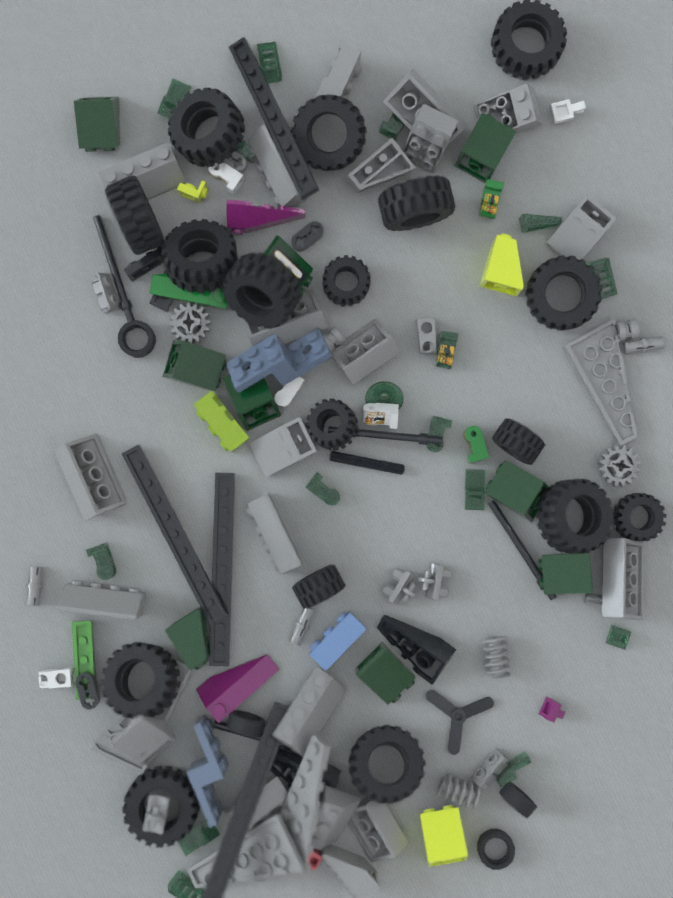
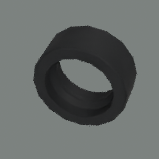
M134 320L125 323L120 328L118 344L127 355L134 358H142L149 355L154 349L156 336L153 329L145 322ZM134 328L143 329L148 335L147 345L141 350H133L126 343L127 333Z
M233 710L229 714L226 726L235 733L259 738L262 736L266 722L262 717L253 713Z
M508 781L499 791L504 800L525 818H529L537 808L534 801L511 781Z
M489 829L479 837L477 852L481 862L486 867L493 870H501L512 863L515 856V846L511 837L505 831ZM493 838H500L507 845L506 855L498 860L489 859L485 854V845Z

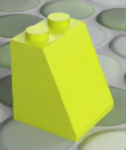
M501 234L495 237L491 244L480 287L512 296H517L523 290L524 285L517 242L515 239H512V236Z
M454 805L442 807V810L435 811L434 808L423 810V813L420 814L428 866L433 867L467 861L468 853L459 808H454Z

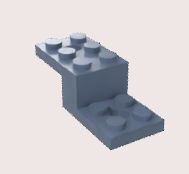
M318 327L287 347L276 334H273L231 359L226 364L234 388L239 393L271 373L284 386L333 356L322 331Z
M203 715L197 718L193 727L206 757L192 762L187 774L211 828L218 824L222 811L220 801L214 797L213 793H215L212 783L224 778L229 763L225 754H221L219 749L221 744L218 737H214L212 733L214 728L211 720Z

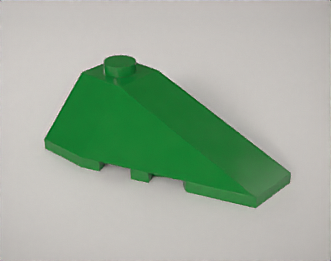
M166 273L154 274L152 276L149 294L193 304L196 303L220 310L227 308L223 287L221 289L218 287L213 292L205 291L203 294H199L196 291L190 293L187 292V289L182 290L177 285H174Z

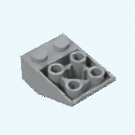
M527 83L474 104L478 120L482 113L491 115L500 123L511 126L516 133L543 125L534 88Z
M423 104L414 121L403 152L413 164L434 173L459 120Z
M587 194L547 241V244L560 255H565V257L571 255L576 256L578 260L583 259L617 218Z
M300 417L249 443L265 477L317 453Z
M141 715L132 719L131 725L119 731L115 735V739L110 743L139 764L148 765L176 741L177 738L164 720Z
M332 844L322 848L323 863L328 868L332 867L336 872V878L349 887L348 891L353 898H366L379 887L378 872L365 857Z

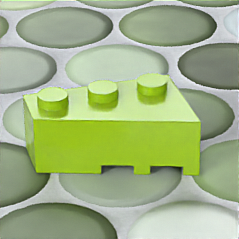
M212 390L193 404L197 409L196 414L199 418L209 424V427H207L214 437L217 435L221 439L219 443L226 452L229 450L233 453L250 440V437Z

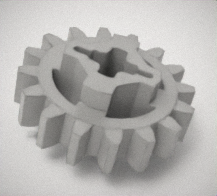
M187 302V307L180 304L179 311L174 308L175 316L170 315L173 322H170L169 326L174 327L171 333H177L175 336L177 340L182 338V340H188L190 343H193V340L199 343V337L206 338L204 332H210V329L206 327L211 324L210 320H206L209 314H203L205 309L203 307L198 309V304L196 303L193 307H191L190 302ZM193 312L198 313L202 319L195 318ZM183 313H185V315L182 317V319H179V317H180ZM191 318L194 324H191V327L189 329L186 323H189V320ZM178 328L185 329L187 335L182 334ZM198 328H201L200 331L197 334H195V331Z
M618 445L613 446V450L607 448L608 454L602 453L601 456L604 459L598 461L599 464H602L598 471H603L600 477H607V484L613 481V486L620 484L623 487L625 486V481L628 484H632L631 478H638L635 472L641 471V469L637 468L641 461L635 460L638 454L632 455L633 449L630 448L626 451V446L624 445L620 449ZM617 453L615 459L609 460L612 455ZM619 463L620 465L626 468L619 469V467H616V465L612 464ZM629 472L626 477L621 479L624 473Z

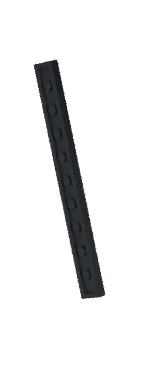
M242 37L230 45L229 49L300 198L305 200L320 191L247 39Z
M136 445L122 453V456L209 625L224 618L228 614L141 446Z
M215 473L212 585L228 615L211 624L209 666L230 665L235 473Z
M275 701L201 898L224 897L280 745V741L271 735L289 707Z

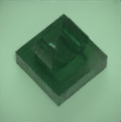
M611 625L605 643L625 650L631 631Z

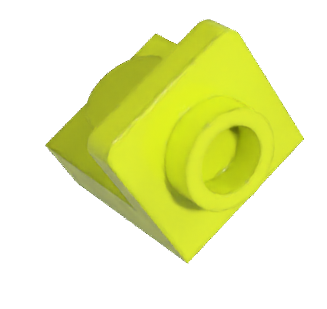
M202 180L198 190L190 183H186V185L180 183L177 191L179 195L200 204L202 199L207 197L209 189L207 188V183Z

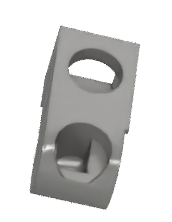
M416 319L420 354L436 353L435 319Z

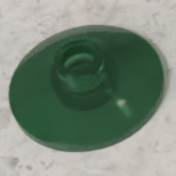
M381 381L369 387L365 395L366 404H399L400 409L403 405L404 396L402 390L396 384Z

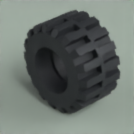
M344 255L343 258L338 256L336 260H331L329 265L325 267L322 277L324 292L327 294L328 299L333 300V303L336 305L341 304L343 307L345 305L350 307L355 303H360L366 297L370 288L371 276L370 272H368V267L363 264L361 259L358 261L355 256L350 258L348 255ZM341 272H351L357 277L358 284L353 290L343 291L335 284L336 276Z
M330 398L329 401L323 399L321 404L317 402L315 404L316 408H311V415H307L306 418L309 421L306 423V427L309 429L307 430L308 434L318 445L331 451L332 448L336 451L339 450V447L342 449L346 448L345 444H351L353 442L351 438H355L357 435L355 431H358V425L356 424L358 420L354 412L339 399L337 401L334 398ZM333 416H340L341 423L339 428L332 433H324L326 421Z
M509 418L504 419L492 436L494 443L515 459L529 465L535 462L546 446L536 433Z
M647 493L625 495V498H621L618 501L619 504L614 507L616 512L612 516L615 517L614 525L617 526L615 529L617 532H621V536L633 541L642 542L650 541L651 538L655 539L658 537L657 533H662L663 529L661 527L666 525V522H663V518H667V516L663 513V510H665L664 506H660L661 501L654 499L655 496L647 495ZM636 506H642L648 514L647 523L640 529L635 528L630 520L631 512Z
M328 565L296 582L292 589L302 608L308 609L336 595L346 585L336 566Z

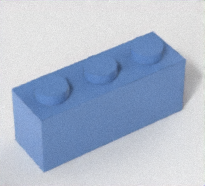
M350 611L347 614L343 612L337 618L338 623L334 627L330 626L323 633L325 637L320 642L316 640L310 646L311 651L309 655L325 671L367 629Z

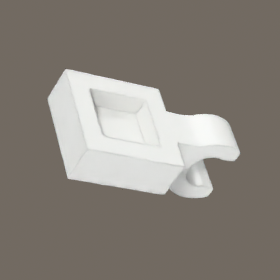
M570 99L552 103L550 108L554 124L573 120L574 114L583 113L584 109H586L584 101L571 104Z

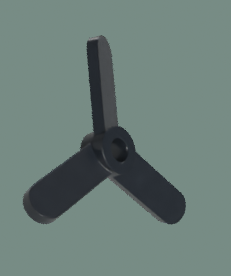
M429 690L426 693V699L451 718L448 751L452 755H456L460 751L465 720L494 706L493 699L485 697L460 708L453 705L435 690ZM456 713H461L459 719L455 718Z

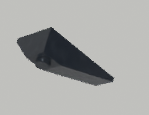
M385 614L377 626V629L389 643L399 648L404 660L408 659L414 665L412 669L431 685L435 683L457 650L442 638Z
M278 748L270 771L277 777L281 776L288 783L287 787L291 788L303 757L298 753ZM327 763V769L323 771L321 781L324 783V787L328 786L335 789L342 770Z

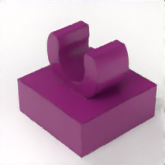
M546 696L539 715L554 723L557 717L563 719L565 711L560 710L562 706L560 703Z

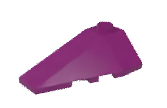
M226 201L227 228L233 235H243V233H250L305 218V209L285 206L274 209L270 204H263L258 207L252 205L253 202Z
M266 654L211 676L196 691L205 708L219 723L272 677L279 668Z

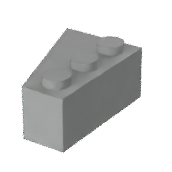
M342 41L339 42V52L335 60H331L330 65L332 66L328 74L324 76L316 96L329 94L344 98L346 94L349 95L353 87L352 81L354 77L358 78L362 69L360 66V50Z
M391 138L350 172L345 179L359 193L413 172L416 167L393 138Z
M275 775L266 780L248 832L256 826L255 823L257 821L268 818L271 815L270 811L276 806L280 808L284 805L288 792ZM235 805L230 809L228 806L223 809L229 820Z

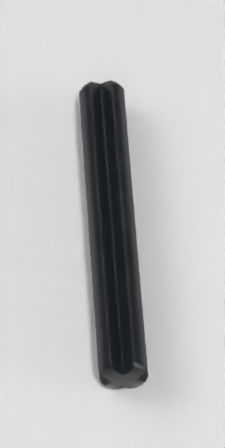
M331 451L330 461L400 475L404 473L405 469L403 464Z

